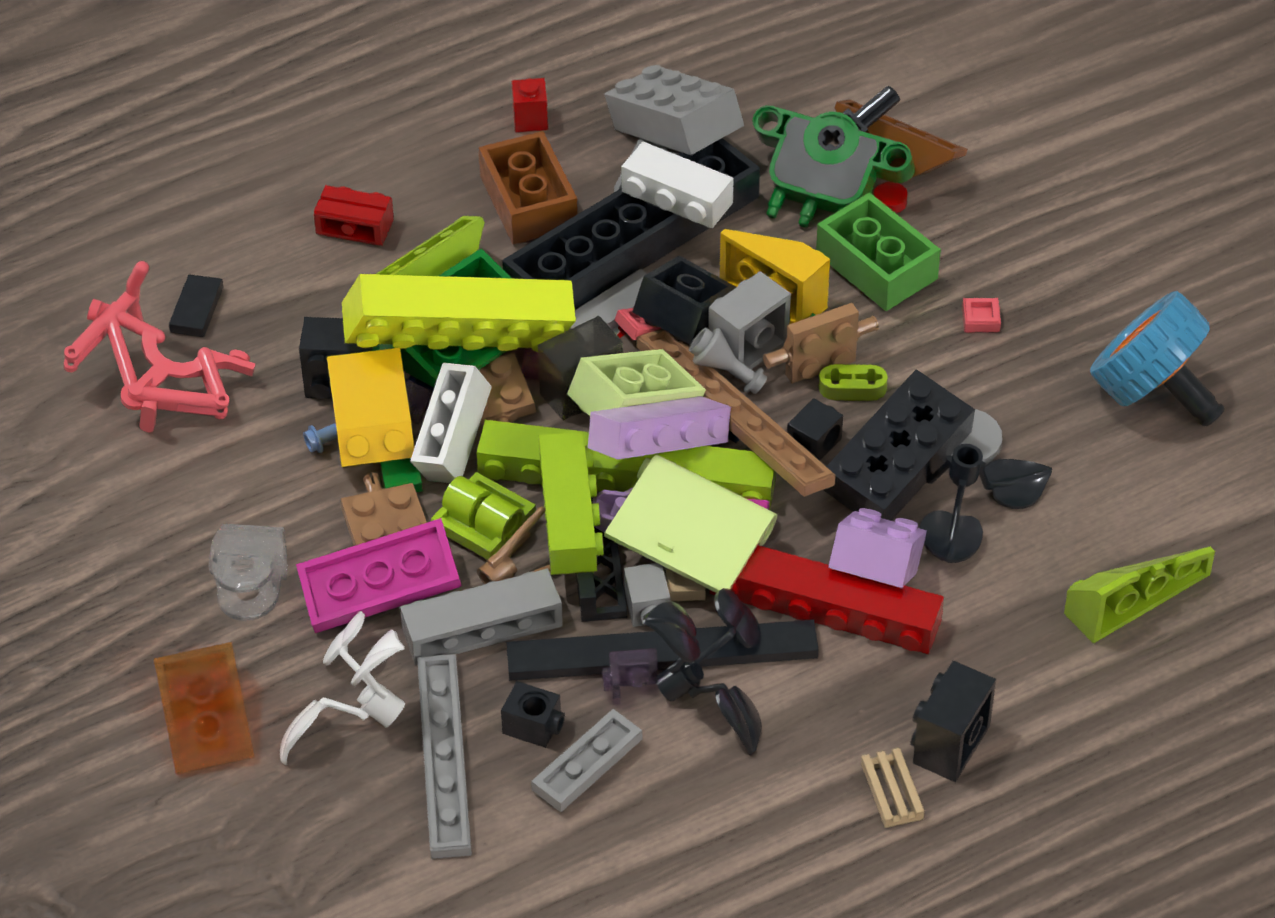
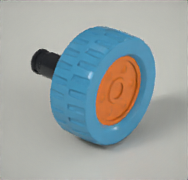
M1177 291L1165 295L1135 318L1108 344L1090 368L1094 379L1121 406H1129L1137 402L1152 390L1164 384L1194 417L1200 420L1202 426H1209L1224 412V406L1216 401L1215 396L1185 365L1189 357L1206 338L1210 325L1199 310L1184 295Z

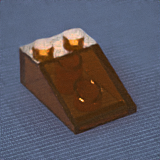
M232 642L153 658L177 775L255 758L243 687Z

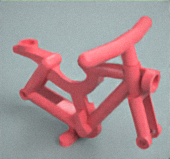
M145 261L137 262L127 280L126 291L116 301L106 304L97 299L92 300L87 319L93 322L72 345L65 348L64 369L67 372H75L78 369V365L108 334L124 383L120 394L121 402L128 409H141L139 424L141 430L148 433L153 432L156 425L157 409L209 415L217 419H224L228 413L229 396L225 392L218 369H230L253 376L255 363L249 362L250 356L241 350H231L229 355L210 350L207 347L201 348L198 351L197 357L190 362H173L164 357L158 350L157 344L164 342L165 334L162 330L144 322L139 304L140 288L149 272V265ZM120 326L142 336L141 348L146 360L152 367L139 380H137ZM168 376L176 378L202 376L207 393L157 387Z

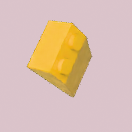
M724 229L720 232L721 279L737 287L743 280H748L761 271L791 293L790 324L807 319L812 313L821 314L828 308L830 258L822 252L798 241Z
M400 347L327 357L341 467L411 458L414 451V441Z

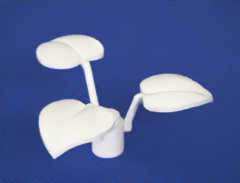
M362 611L356 614L346 628L335 637L324 656L323 663L326 666L330 665L340 654L356 672L351 684L356 686L361 680L367 684L357 699L362 706L359 709L327 698H322L319 701L313 700L293 720L284 734L280 746V760L283 764L287 766L290 749L324 708L331 707L354 714L364 721L370 715L385 728L390 726L405 706V702L382 684H379L370 674V671L384 660L405 649L394 630H389L373 646L361 666L348 654V644L362 628L365 614Z

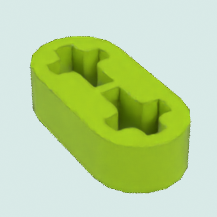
M828 365L820 371L819 392L829 400H878L887 391V372L877 365ZM836 380L838 384H832V381ZM868 381H874V384H868Z

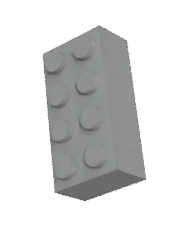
M660 65L644 68L642 74L633 79L618 82L614 89L604 94L615 130L689 155L698 152L744 126L733 88L720 85L717 82L706 81L697 76H690L679 71L663 68Z

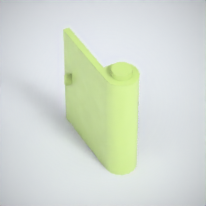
M655 455L652 460L646 458L637 474L639 480L604 532V537L717 593L723 588H732L757 545L763 546L769 538L776 523L777 514L659 455Z

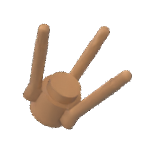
M539 507L502 548L477 569V574L484 585L492 581H501L514 577L517 568L510 557L531 536L529 530L545 513L544 507ZM550 564L547 565V566H545V567H541V568H539V569H536V570H534V571H531V572H536V571L544 570V569H547V568H548L549 572H551V570H550Z

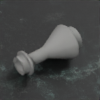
M707 328L702 329L690 345L689 351L694 354V364L728 370L746 383L744 387L746 393L751 391L756 394L767 380V376L763 374L764 370L762 368L754 372L736 359L719 328L713 331Z

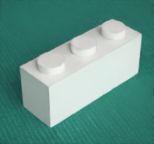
M642 141L621 166L622 192L709 228H713L733 204V177Z
M442 363L410 460L428 481L451 483L456 477L463 476L492 388L476 366Z

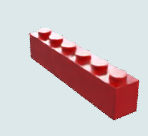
M759 545L755 548L730 589L743 603L753 605L761 610L778 612L797 620H814V623L828 626L833 630L846 631L864 636L869 640L882 641L900 646L908 651H918L928 655L942 621L944 596L908 586L900 588L828 568L829 565ZM710 590V594L716 595V592Z

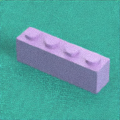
M698 396L593 411L590 415L588 448L618 460L728 442L731 407Z

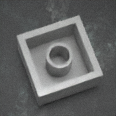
M759 271L748 280H743L737 288L724 297L716 299L709 306L708 329L710 331L716 328L721 329L736 359L750 369H753L763 361V354L779 350L784 345L787 338V325L790 324L791 293Z

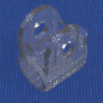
M223 524L217 530L210 550L209 570L216 580L219 606L227 616L242 621L255 620L267 615L276 606L281 581L287 580V546L284 527ZM254 590L259 592L258 596L250 601H243L237 597L238 593Z

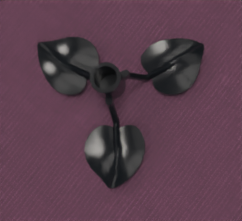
M972 444L957 446L953 451V455H948L946 462L926 482L933 484L949 469V477L958 486L953 514L937 510L923 518L920 529L927 530L924 546L938 559L947 563H959L969 559L977 552L981 545L983 529L977 518L967 515L959 516L965 487L974 484L978 480V476H980L984 489L993 490V498L997 503L1012 509H1025L1034 505L1040 499L1051 476L1052 467L1017 459H999L985 466L986 463L982 461L983 454L978 447Z
M728 588L719 590L715 595L714 603L720 618L730 629L724 636L700 653V643L695 638L697 633L696 626L688 613L679 604L672 601L657 605L646 615L642 623L656 631L679 656V659L674 664L657 675L656 682L660 692L669 701H675L689 693L691 698H694L699 694L715 692L717 704L724 717L746 747L749 755L753 754L757 749L762 727L760 715L755 705L737 686H733L730 689L724 683L699 686L700 680L704 678L703 670L699 664L735 635L746 648H752L757 645L761 638V629L755 615L732 590Z

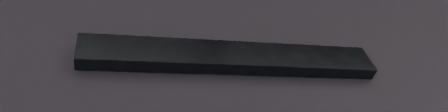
M814 620L760 623L761 638L757 645L752 648H746L735 635L699 665L707 667L818 658L819 649ZM728 626L696 628L695 638L700 643V653L724 636L730 628ZM656 631L506 642L509 681L665 670L679 659V656Z

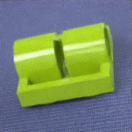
M476 472L470 479L458 476L449 484L442 499V507L431 518V521L441 518L448 538L488 560L535 513L536 504Z

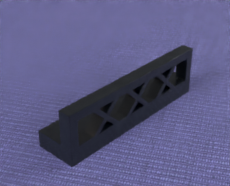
M594 527L595 533L602 532L596 527ZM602 532V537L609 541V543L603 548L604 555L597 556V566L602 563L613 570V572L605 580L600 579L593 572L575 573L581 622L627 618L618 543L604 537V532ZM605 592L617 600L618 606L596 608V600Z

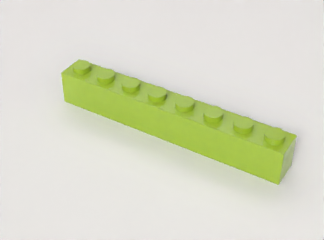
M485 420L477 449L478 473L494 480L502 479L526 482L528 484H542L539 434L579 431ZM583 431L585 446H588L589 432ZM701 446L617 460L593 450L594 468L588 469V475H596L597 491L599 492L602 490L624 492L633 488L639 480L637 474L646 458L652 460L655 455H659L746 499L768 500L770 502L769 510H771L776 471L753 451Z

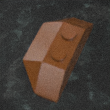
M851 99L837 101L835 111L843 113L849 108L855 113L864 105ZM883 115L868 128L870 134L907 145L915 165L912 177L927 174L966 156L968 149L962 146H958L888 115ZM897 158L891 162L890 166L901 167L906 160Z

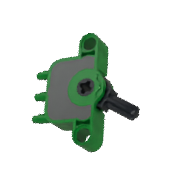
M886 86L855 113L848 108L843 113L830 111L813 118L769 105L756 110L752 122L759 140L767 146L776 148L769 168L775 188L768 203L767 216L776 218L786 198L804 204L798 224L803 228H807L817 208L836 213L867 193H871L877 178L894 183H903L911 179L915 171V165L907 145L870 134L868 130L870 126L899 103L900 97L897 92L890 86ZM768 122L778 123L772 130L762 129ZM897 158L906 160L901 167L890 166L891 162Z

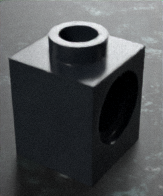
M813 398L787 424V433L820 461L842 439L843 414L839 413L834 407L825 405Z
M516 681L501 709L502 734L546 748L552 735H558L564 724L565 713L561 712L560 695Z

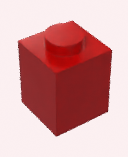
M545 78L511 80L515 132L548 130Z

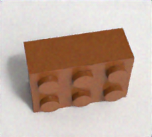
M544 131L478 147L481 180L513 245L537 239L578 214L577 197Z

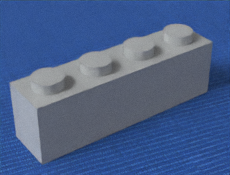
M548 568L400 606L402 630L415 665L418 664L417 657L459 654L563 626L562 602Z

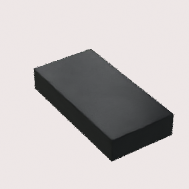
M188 274L169 322L170 333L205 337L223 290V280L221 278Z

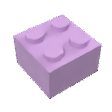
M860 508L859 512H852L838 524L828 568L903 588L917 574L927 530L917 528L918 523L912 520L896 518L894 522L881 518V513L878 511Z

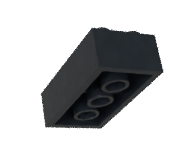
M916 369L826 466L835 474V484L823 491L853 512H859L860 508L871 509L880 512L881 518L892 521L930 479L931 475L946 461L947 456L951 455L954 449L972 432L975 409Z

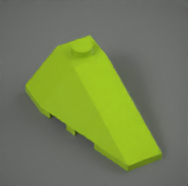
M1209 546L1099 572L1086 580H1078L1067 590L1064 614L1094 644L1210 576L1215 550Z

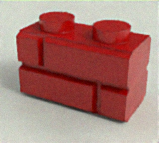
M325 185L314 209L316 234L383 246L387 232H389L394 219L392 197L385 196L379 192L367 193L356 191L345 186L333 187Z

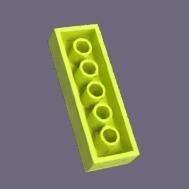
M359 274L342 301L345 343H355L362 348H370L378 344H392L393 347H400V349L409 348L413 345H428L430 349L463 346L466 350L498 347L501 351H511L522 347L532 348L536 352H545L553 349L576 322L572 281Z

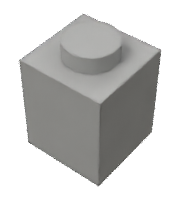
M658 563L624 568V593L633 627L645 625L642 622L654 607L663 602L670 601L663 566Z

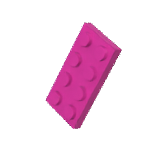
M441 518L296 564L315 634L349 623L360 611L365 614V617L462 587Z

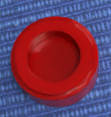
M884 182L875 188L874 196L896 214L906 208L908 191L903 185L894 182Z

